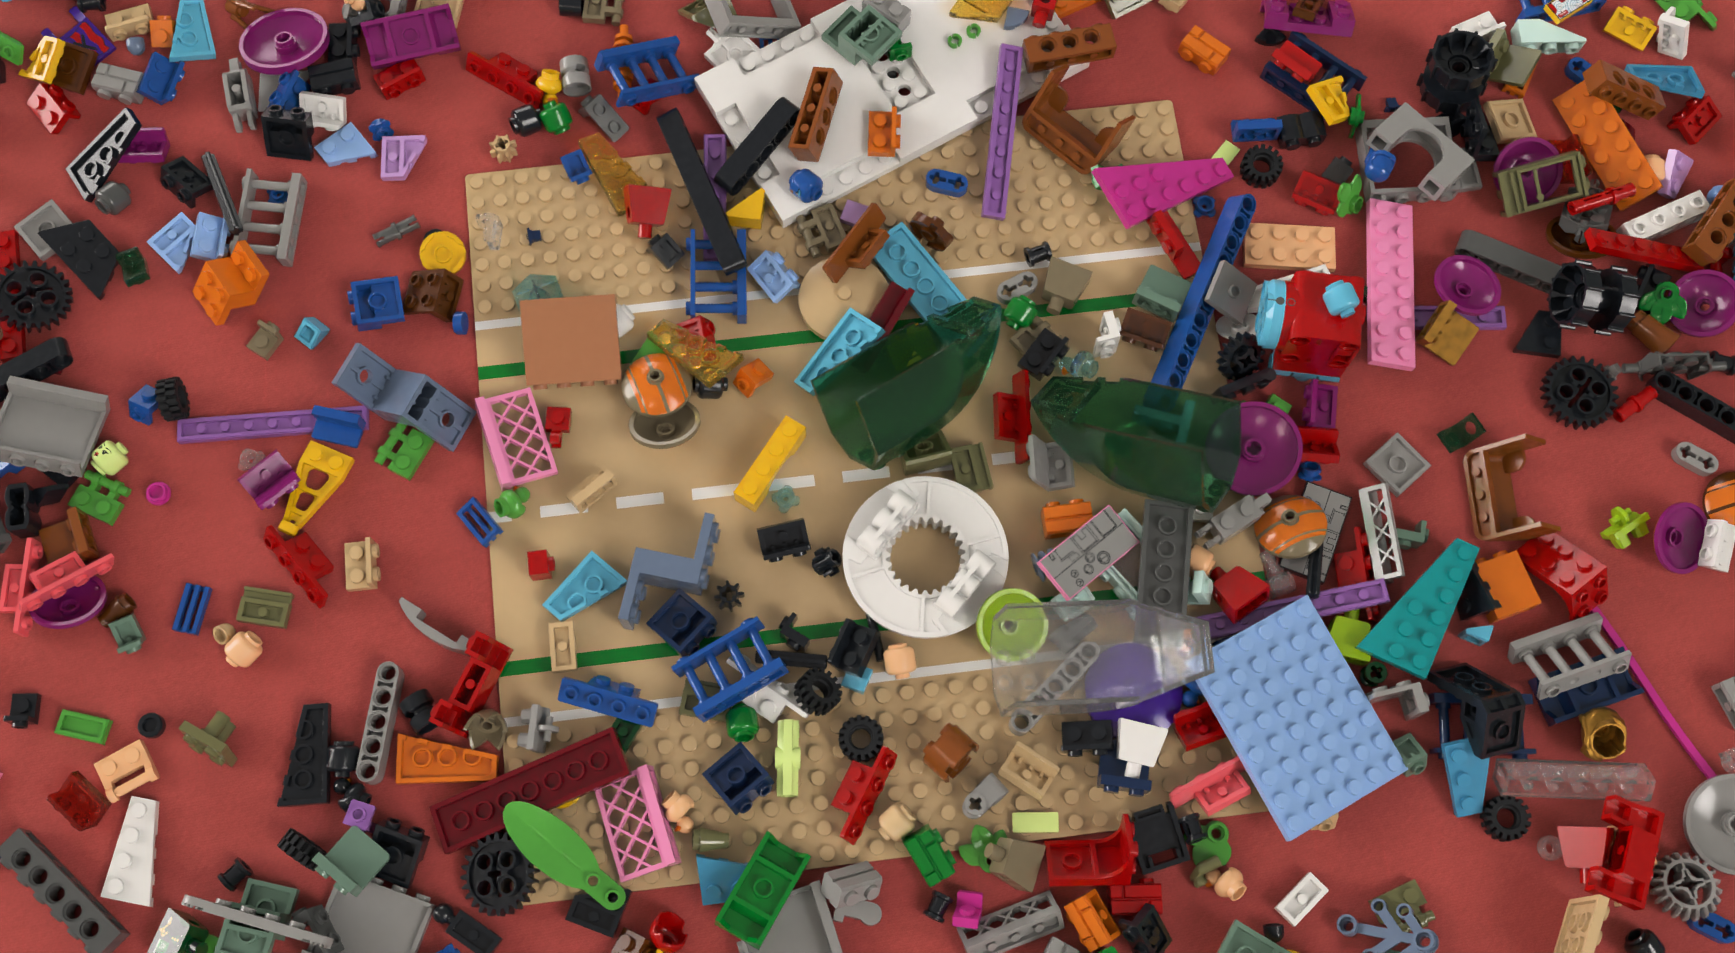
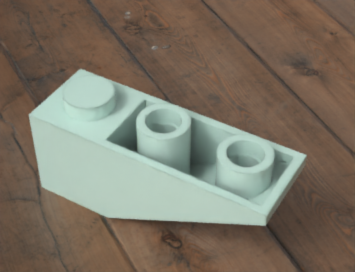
M1518 19L1510 30L1512 45L1541 50L1545 55L1554 53L1575 54L1587 42L1586 38L1541 19Z

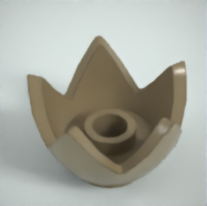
M483 709L469 718L463 730H469V742L472 750L489 741L500 751L506 732H508V727L500 713L493 709Z

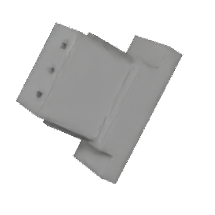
M1618 363L1603 367L1604 371L1609 370L1607 376L1615 378V380H1617L1616 376L1622 372Z

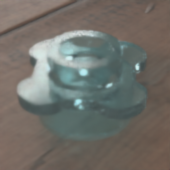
M785 485L778 492L772 494V501L778 504L779 511L782 513H787L789 508L800 503V498L795 496L792 487L789 485Z

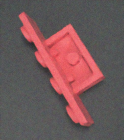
M27 537L23 564H5L0 596V612L15 614L13 633L21 637L29 636V630L33 627V619L29 611L24 613L20 611L19 600L31 595L36 589L29 579V574L38 570L39 561L43 557L42 543L33 537Z
M73 551L30 573L29 579L38 591L19 600L20 611L22 613L28 610L34 611L40 608L43 602L51 598L57 599L63 596L68 589L86 584L91 577L107 573L114 565L113 554L110 553L86 566L76 551Z
M1237 755L1227 762L1219 763L1213 770L1197 775L1189 783L1175 787L1169 793L1170 801L1173 803L1174 809L1195 798L1209 817L1251 794L1250 786L1240 774L1246 771Z

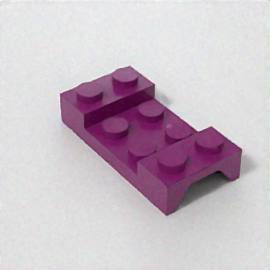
M1262 0L1260 12H1265L1263 24L1265 29L1352 37L1356 20L1351 4L1345 0L1328 1L1327 8L1321 7L1313 22L1292 16L1293 9L1297 3L1287 5L1286 0Z
M448 3L360 23L374 70L430 55H443L461 51Z

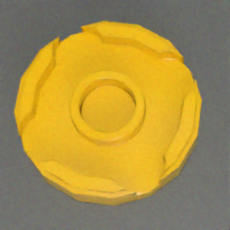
M448 231L434 232L423 240L420 246V259L422 265L427 270L445 268L456 274L465 264L466 249L457 235Z

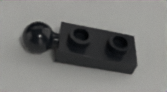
M447 903L437 905L433 911V917L436 922L450 924L445 932L475 953H494L503 938L463 910L454 915L452 906Z

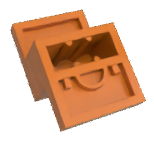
M241 240L237 241L230 257L205 262L192 292L216 326L223 325L231 309L256 304L270 274L248 242Z

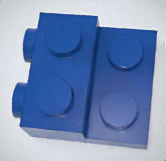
M398 276L350 282L352 291H347L349 305L354 304L355 312H350L352 325H357L359 332L381 329L383 324L405 321Z

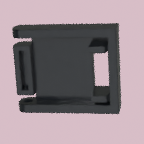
M1171 801L1165 802L1167 812H1164L1162 804H1158L1132 813L1135 821L1133 841L1138 842V857H1136L1142 875L1191 860ZM1172 848L1174 858L1156 864L1153 863L1150 855Z

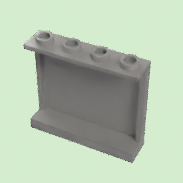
M10 376L7 381L9 392L0 410V461L11 463L18 467L36 468L43 472L61 473L68 477H82L111 410L108 395Z
M374 877L357 897L349 892L343 895L333 887L325 910L344 946V950L340 953H417L436 905L429 903L431 898L419 893H416L415 897L406 894L408 889L394 884L391 889L382 886L383 880ZM309 944L308 949H302L301 953H323L318 944Z
M820 880L792 890L759 950L742 940L737 942L740 953H843L826 898L821 893Z

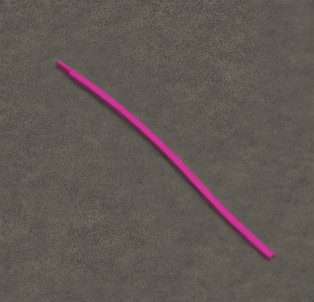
M1598 606L1590 611L1591 614L1598 612L1603 618L1601 628L1615 648L1624 647L1625 651H1627L1628 648ZM1631 655L1629 669L1640 686L1643 687L1646 695L1664 722L1705 777L1709 779L1717 776L1671 715Z

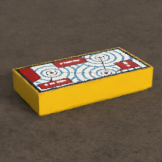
M1552 0L1543 9L1558 25L1591 4L1593 0Z

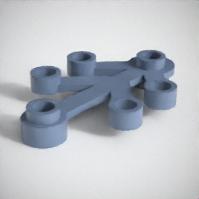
M1376 898L1371 902V909L1380 916L1387 928L1358 923L1357 919L1349 914H1344L1337 920V929L1344 936L1352 937L1356 934L1385 939L1373 948L1363 950L1362 953H1386L1400 943L1411 944L1400 953H1435L1439 947V938L1436 933L1430 929H1423L1414 917L1413 909L1406 903L1399 904L1396 908V913L1402 920L1407 922L1413 933L1403 932L1389 913L1387 903L1380 898ZM1383 903V909L1377 911L1375 909L1376 905ZM1403 908L1409 909V913L1406 916L1401 915ZM1348 923H1353L1351 931H1346ZM1425 938H1429L1430 944L1426 947L1422 946V941Z

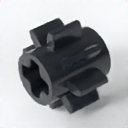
M822 547L814 552L816 557L812 559V567L818 575H823L824 577L829 575L832 577L840 572L838 567L842 563V558L837 550L830 549V547L825 549Z
M726 580L725 586H717L720 595H715L714 599L715 601H721L719 604L720 610L727 607L730 612H733V607L736 605L742 607L739 598L745 597L744 592H738L739 583L733 586ZM728 592H732L733 595L730 601H727L726 598Z

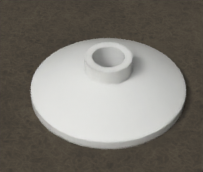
M1246 312L1242 324H1235L1226 316H1222L1216 322V331L1229 339V336L1236 338L1237 332L1243 335L1245 331L1256 336V315Z

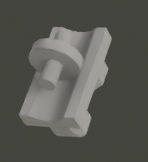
M532 704L531 708L521 711V723L529 724L528 733H520L518 735L517 745L536 753H545L546 742L551 741V733H559V727L553 726V717L550 716L549 708L541 707L539 704Z

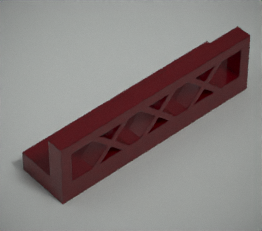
M890 282L869 320L882 327L886 333L849 365L862 373L869 370L915 290L910 287L904 289L895 282Z

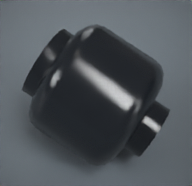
M526 104L512 110L511 117L508 119L513 132L522 137L539 132L542 127V121L539 117L540 109H535L532 105Z
M701 368L697 374L693 375L692 389L701 399H719L723 391H727L728 379L723 377L720 369Z
M334 741V745L327 748L326 769L335 772L334 777H350V772L356 771L360 748L354 745V741Z
M1634 929L1625 938L1624 948L1627 953H1665L1666 951L1664 944L1649 929Z

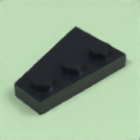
M1476 562L1472 566L1456 605L1460 621L1469 620L1502 607L1499 601L1494 600L1490 594L1491 587L1488 582H1483L1478 573L1479 567Z

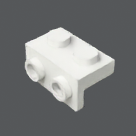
M301 91L299 93V105L305 112L312 113L314 128L324 127L327 131H338L347 123L346 97Z
M1113 310L1103 313L1099 328L1101 336L1096 338L1093 349L1094 358H1108L1116 353L1120 340L1119 331H1121V324L1119 318L1114 317Z

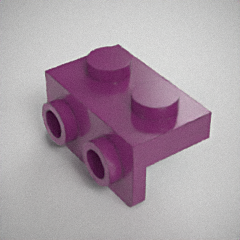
M163 127L140 128L119 160V163L165 162L170 149L165 129Z
M1315 378L1312 379L1309 385L1305 386L1303 396L1304 399H1307V404L1302 412V421H1305V426L1335 428L1338 386L1318 384V379Z

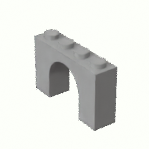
M1406 102L1381 123L1366 141V144L1374 151L1385 150L1389 152L1402 142H1412L1425 148L1433 159L1434 168L1425 176L1418 185V188L1434 201L1446 192L1475 161L1474 158Z

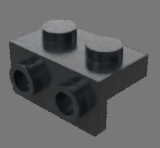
M804 518L757 528L764 560L777 562L783 560V556L791 554L793 557L803 556L807 554L806 551L811 550Z

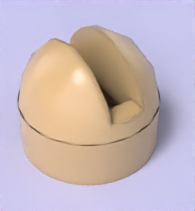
M228 623L220 624L214 627L213 636L219 644L224 645L231 640L236 630Z

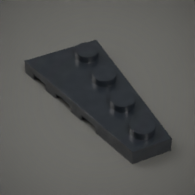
M331 704L303 705L296 732V743L294 750L290 754L289 760L291 761L288 773L284 777L282 784L284 788L281 798L278 799L277 807L330 804V771L326 769L327 748L331 746Z

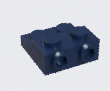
M679 588L646 624L675 652L684 657L697 652L700 648L699 643L705 637L708 639L715 634L718 623L713 615Z
M741 742L702 773L704 778L735 815L739 812L746 813L753 805L752 801L758 796L764 797L768 795L772 790L771 785L775 783L769 773Z

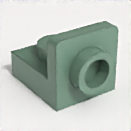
M1411 733L1393 741L1403 758L1402 761L1408 767V770L1403 773L1405 777L1413 774L1418 775L1425 770L1428 754Z

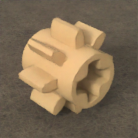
M508 134L505 136L496 135L494 141L489 142L492 149L490 151L491 157H497L500 164L502 161L510 163L513 156L518 155L515 149L517 147L516 141H510Z

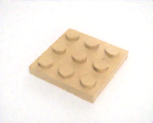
M1598 894L1569 899L1554 953H1594L1596 946L1599 945L1603 933L1600 930L1603 921L1607 919L1610 912V907L1608 906L1610 898Z

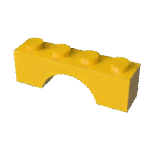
M787 415L784 417L735 489V501L756 512L767 496L770 486L782 465L790 456L796 453L806 438L805 426Z

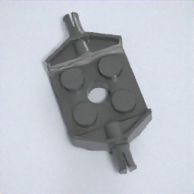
M1595 179L1590 180L1589 196L1604 191L1598 188L1600 184L1598 179H1596L1595 184ZM1569 187L1567 194L1576 192V187ZM1570 201L1565 202L1559 226L1565 233L1575 234V241L1577 243L1579 238H1581L1580 243L1585 241L1584 232L1589 227L1608 230L1613 205H1603L1572 216L1567 210V204Z
M1697 350L1693 353L1670 352L1667 354L1655 351L1654 353L1649 352L1642 360L1636 363H1623L1621 371L1622 373L1638 374L1640 381H1643L1642 376L1647 372H1650L1651 375H1656L1660 371L1673 372V374L1686 373L1687 379L1691 380L1712 371H1725L1727 369V362H1713V359H1710L1709 351L1702 352Z

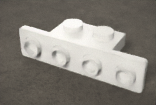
M743 655L751 671L755 672L760 669L752 664L747 656ZM732 656L728 657L726 663L739 671ZM777 680L741 700L773 724L778 720L786 705L804 718L810 715L807 713L808 708L804 710L801 708L802 702L797 703L796 699L799 696H794V692L791 691L787 684Z

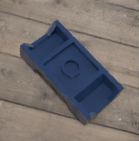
M1620 647L1614 650L1616 654L1625 651L1624 647ZM1604 654L1592 657V660L1596 662L1606 657ZM1580 661L1569 666L1573 670L1584 665ZM1559 669L1547 673L1550 678L1562 674ZM1628 670L1542 700L1537 698L1538 678L1535 677L1528 681L1548 727L1579 716V714H1585L1592 708L1605 707L1645 692L1643 687L1632 680Z

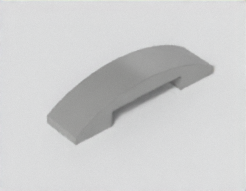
M403 597L400 598L399 603L408 619L427 638L445 649L468 655L465 653L467 649L466 644L469 640L467 637L461 635L458 641L454 642L422 622L427 615L422 609Z

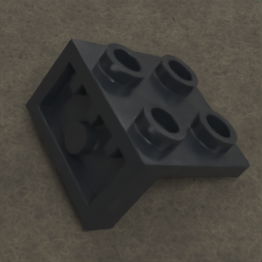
M1473 98L1471 106H1468L1466 110L1465 123L1460 127V135L1465 141V151L1475 159L1474 162L1496 161L1500 152L1490 125H1487L1479 99Z

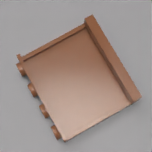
M617 294L519 300L527 386L533 385V390L548 389L547 384H557V388L571 387V383L580 382V386L583 387L595 386L594 381L603 380L604 385L618 384V379L623 378L616 304H618Z

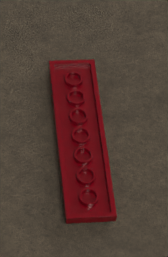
M610 727L434 804L429 808L444 853L449 855L478 842L477 840L485 839L487 835H494L495 832L506 830L503 811L510 802H526L549 811L632 775L616 729Z

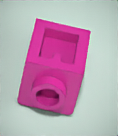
M958 891L957 906L953 914L952 926L978 929L982 917V892Z

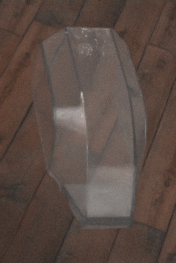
M1134 599L1008 603L993 616L990 655L993 691L1001 717L1091 713L1126 708L1215 672L1209 621L1182 613L1166 611L1158 606L1153 607L1142 604Z

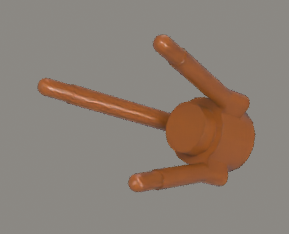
M227 0L225 4L226 11L231 13L230 18L239 23L244 29L248 25L240 18L246 17L249 10H259L266 13L276 11L246 0Z

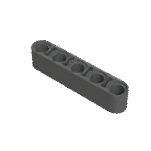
M1473 230L1462 231L1454 251L1455 255L1474 257L1485 263L1493 272L1548 294L1552 285V278H1555L1558 271L1562 268L1561 265Z

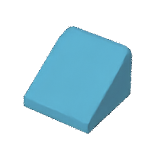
M305 317L294 337L310 350H313L329 333L330 329L315 317Z
M1494 626L1467 628L1460 632L1458 637L1477 646H1482L1490 640Z
M866 667L862 678L846 673L841 686L864 695L873 674V669Z

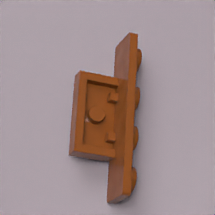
M877 203L870 204L822 268L832 283H838L848 268L865 269L869 266L874 256L883 248L884 243L890 237L886 229H879L886 220V217Z

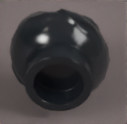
M350 777L348 779L339 778L333 785L334 791L337 794L344 795L342 799L338 800V805L346 813L351 800L355 799L370 804L372 795L366 792L363 784L357 782L351 785L352 779Z

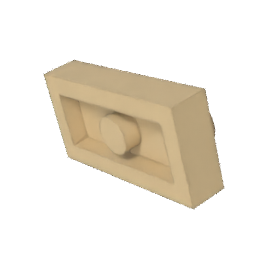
M574 622L548 623L552 672L577 671Z

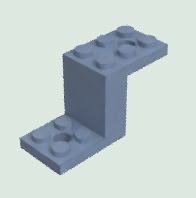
M355 343L331 382L382 419L413 426L452 452L456 449L477 413L426 374L395 369L361 343ZM363 370L368 372V378L365 382L360 380V374ZM448 413L449 422L444 425L442 418L444 414Z
M704 514L694 559L636 547L618 616L624 629L633 630L634 625L640 622L641 610L638 609L640 601H644L646 598L647 587L644 586L645 584L675 591L680 588L685 593L700 596L703 589L707 590L710 575H707L708 566H713L715 558L713 545L714 543L718 544L721 532L719 523L716 522L715 514Z

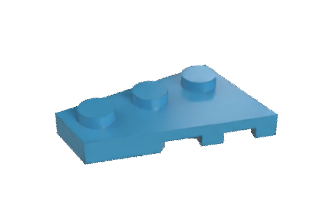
M1468 738L1442 743L1441 748L1454 815L1459 818L1482 813L1490 758L1480 759L1476 757Z
M696 854L703 906L725 903L748 863L728 861L725 858L716 859Z

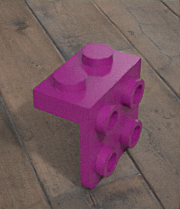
M276 449L237 480L254 498L257 506L263 510L275 506L279 502L278 498L285 492L287 494L293 492L299 486L298 482L301 479Z

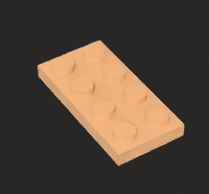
M1265 223L1249 224L1243 239V268L1300 271L1325 264L1329 272L1336 270L1335 227Z

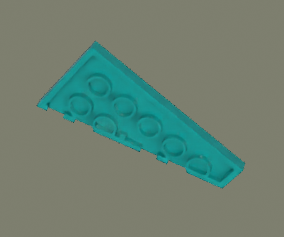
M1456 538L1355 649L1425 680L1480 548Z

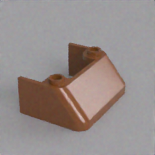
M1065 64L1051 70L1023 116L1022 125L1030 135L1081 174L1091 173V167L1097 164L1100 165L1119 145L1136 117L1131 115L1118 122L1115 128L1105 127L1098 135H1095L1064 110L1068 103V94L1059 83L1070 67Z
M1525 433L1469 450L1465 454L1463 459L1474 534L1478 539L1487 542L1529 540L1561 531L1560 526L1541 521L1536 522L1529 516H1517L1511 473L1517 472L1524 467L1526 462L1525 450L1545 445V439Z

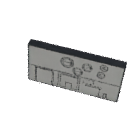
M1307 481L1301 496L1311 499L1322 508L1328 524L1327 535L1323 545L1320 585H1323L1352 497ZM1309 555L1296 559L1280 558L1277 568L1307 579Z

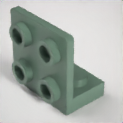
M1150 265L1141 285H1139L1132 304L1174 323L1192 283L1155 265Z

